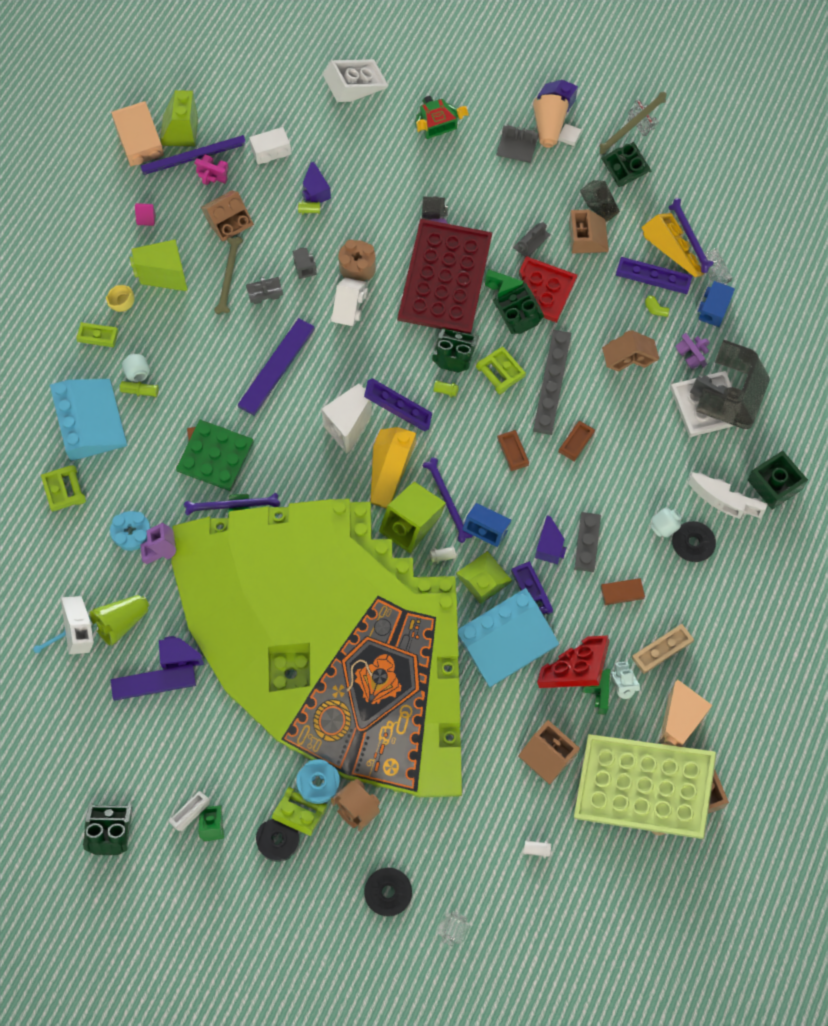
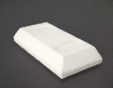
M199 791L168 822L178 831H183L210 804V799Z

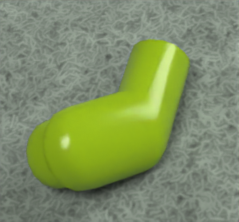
M652 295L646 298L645 305L652 315L668 317L669 308L661 307Z

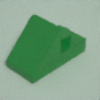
M488 269L485 286L492 290H498V298L522 287L523 281Z
M610 669L602 671L599 686H584L582 691L583 693L599 694L595 695L594 707H598L597 714L606 715L608 711Z
M221 805L206 807L199 814L198 832L199 838L203 841L224 839Z

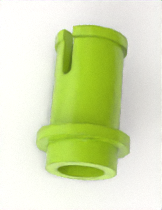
M302 200V202H298V213H302V215L304 213L320 214V202H304Z
M436 380L433 391L449 395L452 398L457 396L459 386L454 382L449 384Z

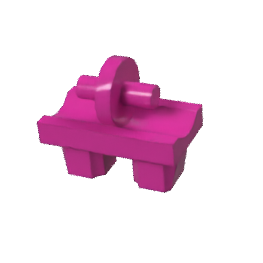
M205 154L201 160L196 158L194 162L197 167L196 173L198 177L202 178L204 185H208L210 181L214 183L219 181L226 184L229 169L227 162L221 160L216 166L213 164L214 161L211 156Z

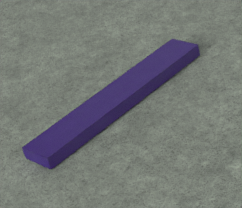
M244 135L221 141L141 165V171L143 175L171 168L194 161L196 158L201 159L205 154L211 156L244 146L246 140Z
M300 318L297 319L239 401L238 408L255 416L315 330L313 325Z

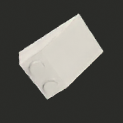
M374 59L331 60L323 74L337 102H351L388 87Z

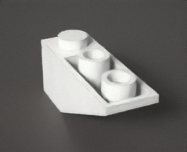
M82 596L61 597L69 654L90 653L94 641L91 623Z

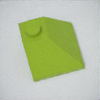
M488 551L456 573L457 577L480 605L512 582V579Z

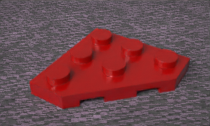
M526 256L519 270V276L523 284L526 283L544 314V318L557 323L578 275Z
M608 635L588 636L582 640V644L577 648H570L559 655V660L553 664L547 663L541 667L537 680L539 688L599 686L610 642Z

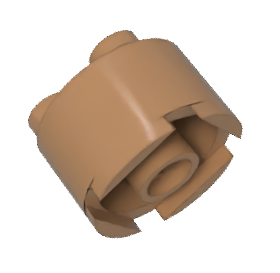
M350 239L346 241L338 254L339 270L343 278L346 277L360 281L370 280L376 271L374 247L360 240Z
M356 779L354 782L350 781L331 799V803L333 806L338 805L340 809L337 812L352 828L358 826V831H361L380 813L378 808L380 801L374 794L369 795L364 790L365 786L363 783Z

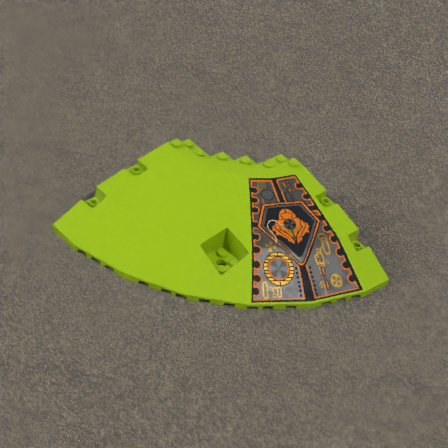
M328 499L290 503L289 507L267 506L230 511L229 518H210L209 516L173 525L176 553L171 558V564L188 629L226 693L259 723L268 734L290 750L304 755L305 758L311 761L320 759L329 762L338 771L339 776L346 780L355 781L358 779L375 787L388 788L395 792L412 794L415 797L462 796L455 576L414 577L413 558H392V539H372L371 502H350V499ZM277 514L283 515L280 519H277L275 516ZM219 525L224 526L221 530L217 529ZM450 666L452 670L447 672L444 668ZM293 669L297 672V675L293 679H288L285 676L286 671ZM452 735L454 739L452 741H448L446 739V736Z

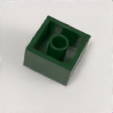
M783 450L753 469L748 478V482L772 510L802 491L808 481Z

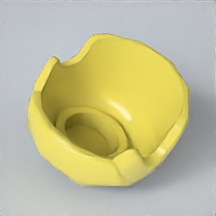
M126 285L114 286L106 296L107 305L117 312L127 311L132 307L135 300L132 289Z

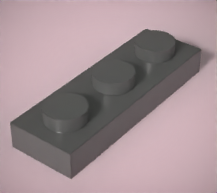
M581 512L574 570L594 572L601 520L600 514Z

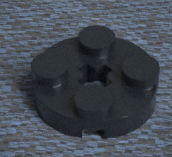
M270 819L260 825L256 834V843L258 850L266 859L280 862L289 860L295 854L299 847L300 837L298 830ZM278 834H282L281 838L284 839V841L276 845L275 841L272 840V837H277Z

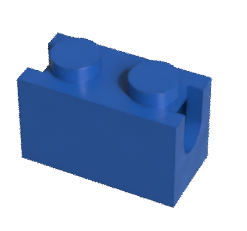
M716 281L713 282L712 287H707L704 297L707 299L705 302L701 301L697 311L701 313L699 320L720 328L735 288Z
M476 503L466 516L462 530L498 547L508 532L506 529L512 520Z

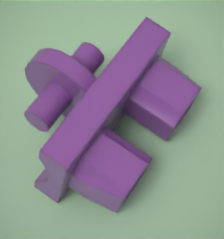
M687 333L683 334V340L675 347L681 356L688 351L692 352L693 355L685 360L691 370L700 365L702 367L708 365L700 351H703L704 354L709 352L707 348L710 343L707 338L701 340L697 336L694 339L697 343L695 345Z

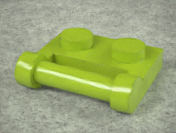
M503 346L479 361L475 366L495 386V391L499 395L526 377V372ZM492 364L505 381L501 383L487 366Z
M74 465L41 474L52 512L86 502L76 475L77 468ZM69 476L74 496L68 497L63 477Z
M288 787L273 812L272 819L311 836L324 815L328 804L307 802L299 793L295 792V789ZM290 800H294L302 805H305L313 810H316V813L311 812L305 808H302L294 803H291Z

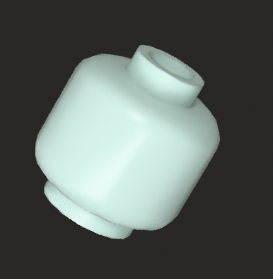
M130 354L122 362L124 373L130 381L142 382L150 373L148 363L141 354Z
M663 508L652 517L651 527L659 537H670L680 529L681 516L675 509Z

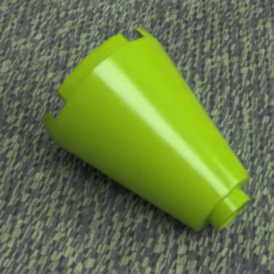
M135 595L94 608L89 612L92 623L97 624L98 630L96 631L107 645L112 646L148 612L149 603L144 596Z

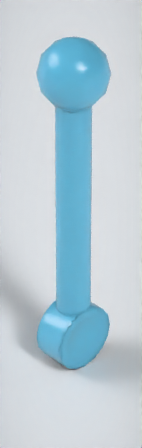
M64 630L63 633L40 646H34L33 651L40 653L41 649L66 636V631Z

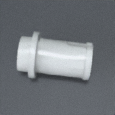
M454 546L438 550L434 548L433 551H430L431 562L439 564L440 561L456 559Z
M525 840L524 855H538L546 859V856L550 857L551 843H547V841L542 843Z

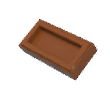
M578 421L558 452L575 462L594 435L595 429Z
M516 430L497 436L510 471L529 466V460Z
M641 578L606 583L600 586L605 605L645 599Z

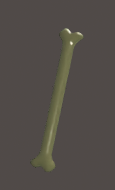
M660 92L654 101L605 143L600 144L599 153L601 155L606 154L611 146L657 106L665 103L667 93Z
M240 236L227 238L231 246L220 302L214 308L216 314L230 312V309L227 307V299L237 248L243 242Z

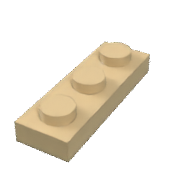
M680 624L634 654L632 660L641 672L645 674L693 643L694 639L684 625Z

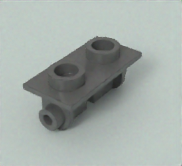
M544 222L536 224L513 249L524 257H529L551 235L546 231L547 225Z

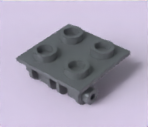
M509 124L507 126L504 125L496 156L531 163L538 140V133L535 130L526 129L525 131V128L520 130V127L516 129V127L509 126Z

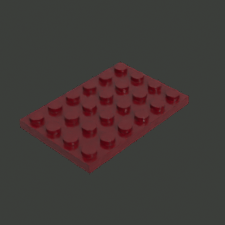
M420 218L397 321L442 329L443 327L471 335L493 232Z

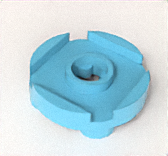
M127 511L113 518L110 526V535L113 542L121 547V549L133 551L141 548L140 545L147 541L146 530L151 527L143 513ZM129 527L136 528L131 535L125 532Z
M325 760L309 761L297 774L298 792L307 802L314 804L328 802L336 795L339 789L340 778L338 771ZM317 776L320 777V780H324L320 787L312 784V781H315Z

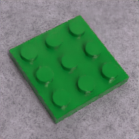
M200 419L176 467V471L231 492L254 440Z

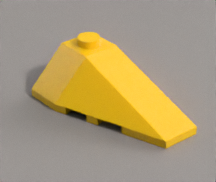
M672 213L658 214L641 227L644 231L643 235L648 241L694 277L704 275L701 272V266L696 256L689 252V247L691 246L688 241L682 238L681 235L684 232Z
M400 427L380 429L373 445L371 504L387 509V506L393 501L416 445L415 432Z

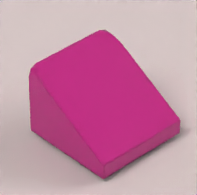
M135 203L137 225L154 226L156 218L154 205Z

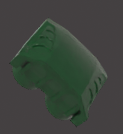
M634 142L617 148L601 158L618 187L624 186L648 172H652Z
M526 283L498 299H493L511 334H522L537 326L544 318L540 306Z
M442 327L432 360L441 369L457 373L468 370L479 335L474 336Z
M89 804L85 820L84 850L95 855H119L127 851L132 804L127 806H94Z

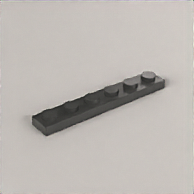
M553 329L533 432L552 435L572 334L570 332Z

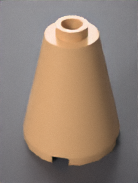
M542 95L541 99L537 100L535 98L533 101L539 142L546 148H551L557 144L569 106L568 100L565 99L563 101L561 96Z

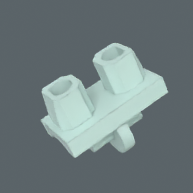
M627 661L616 662V671L611 672V679L617 688V694L623 699L631 698L635 691H640V685L633 671L629 669Z

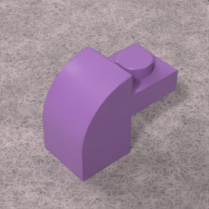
M160 523L146 530L147 542L140 545L142 562L149 564L161 557L170 559L175 555L176 545L172 528L164 523Z

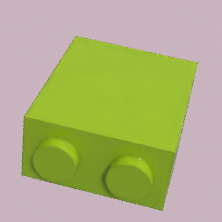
M175 90L163 114L160 136L161 145L195 147L198 113L194 93L188 90Z
M176 239L131 249L133 255L129 257L135 278L139 277L140 284L181 291L188 290Z
M414 481L387 506L379 532L388 539H392L394 543L411 554L441 517L446 502Z

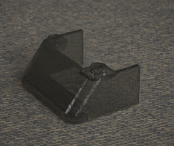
M723 339L715 363L748 374L742 390L729 387L725 389L723 395L704 389L696 412L742 429H750L756 420L770 377L754 350Z

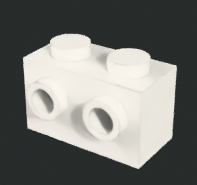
M283 127L249 137L251 150L257 164L267 163L271 160L291 155L290 142Z

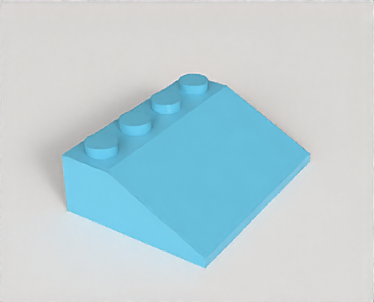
M76 379L50 384L65 450L70 461L127 446L110 379Z
M526 588L458 629L460 643L489 688L559 646V642Z

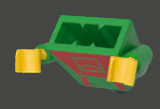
M426 96L422 100L423 105L420 106V112L416 115L414 125L417 132L423 130L425 138L429 139L456 130L458 118L461 120L463 116H469L467 106L456 108L446 103L444 99L434 101L431 96Z

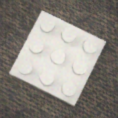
M726 371L706 375L711 378L712 384L715 386L724 385L728 388L729 394L721 409L708 402L704 406L701 405L702 399L690 393L696 378L671 384L670 389L689 437L744 424L745 417Z

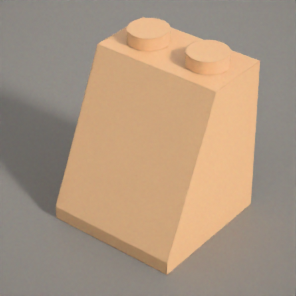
M146 101L111 112L117 135L130 167L164 156L162 145Z
M678 679L668 695L659 742L663 745L683 747L705 718L712 704Z

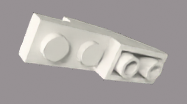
M693 472L688 483L710 505L738 519L741 518L743 513L762 518L767 507V503L762 502L760 499H751L743 496L741 493L730 492L731 484L721 479L709 478L703 473Z

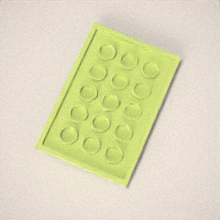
M588 734L574 818L704 839L717 754L714 751Z

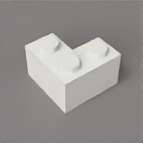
M345 277L337 285L331 322L354 326L357 321H360L362 311L359 310V306L368 295L366 282Z

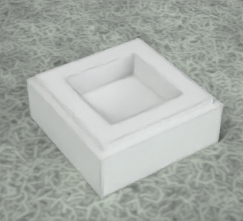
M565 124L558 141L575 146L582 129Z

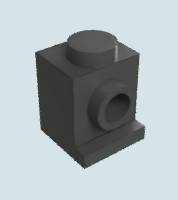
M299 248L292 251L299 279L317 275L316 263L314 262L313 255L308 253L307 248Z

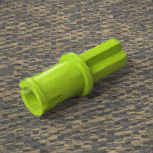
M122 381L119 390L122 393L137 394L138 397L141 395L157 397L159 386L142 384L141 381L138 383Z

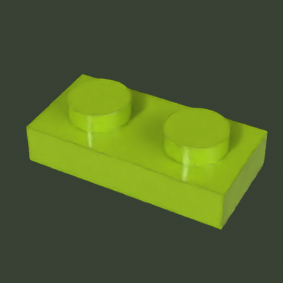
M81 322L76 339L80 343L114 348L119 331L117 327Z

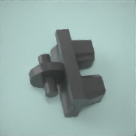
M262 277L259 282L246 285L250 302L254 304L261 303L266 299H279L283 295L279 277L267 280Z
M706 375L702 378L698 376L690 393L702 399L701 405L704 406L708 402L718 409L722 408L729 394L726 386H715L712 384L711 378Z

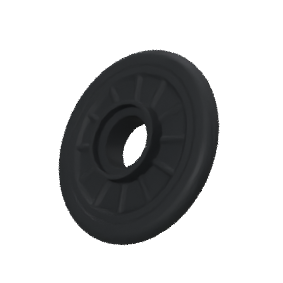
M689 521L681 524L680 529L673 533L672 545L675 552L684 560L701 562L713 554L716 547V539L708 526L700 522ZM689 538H697L699 540V545H691L689 543Z
M382 868L375 871L368 878L364 888V897L369 908L381 916H395L403 912L409 905L412 898V886L408 877L400 870ZM385 886L393 887L395 893L392 897L386 898L382 895V890Z

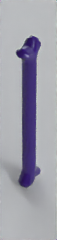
M675 198L673 204L669 206V210L675 211L701 263V272L707 273L709 267L713 266L714 262L707 260L681 208V199Z
M432 457L429 462H424L422 466L430 470L459 532L458 541L464 543L467 538H472L473 535L462 530L464 524L438 471V459Z
M274 493L267 498L192 503L188 500L184 503L186 508L185 514L189 516L195 511L266 505L279 507V495Z

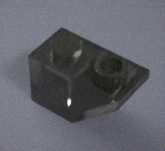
M592 180L580 190L587 206L597 215L604 218L606 222L620 212L605 181Z

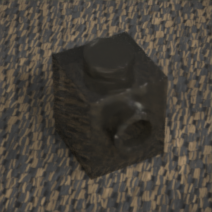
M423 196L422 219H444V216H448V205H445V198Z

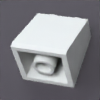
M357 384L321 409L323 427L346 454L350 452L372 415V403L364 397L366 388H363L360 384Z

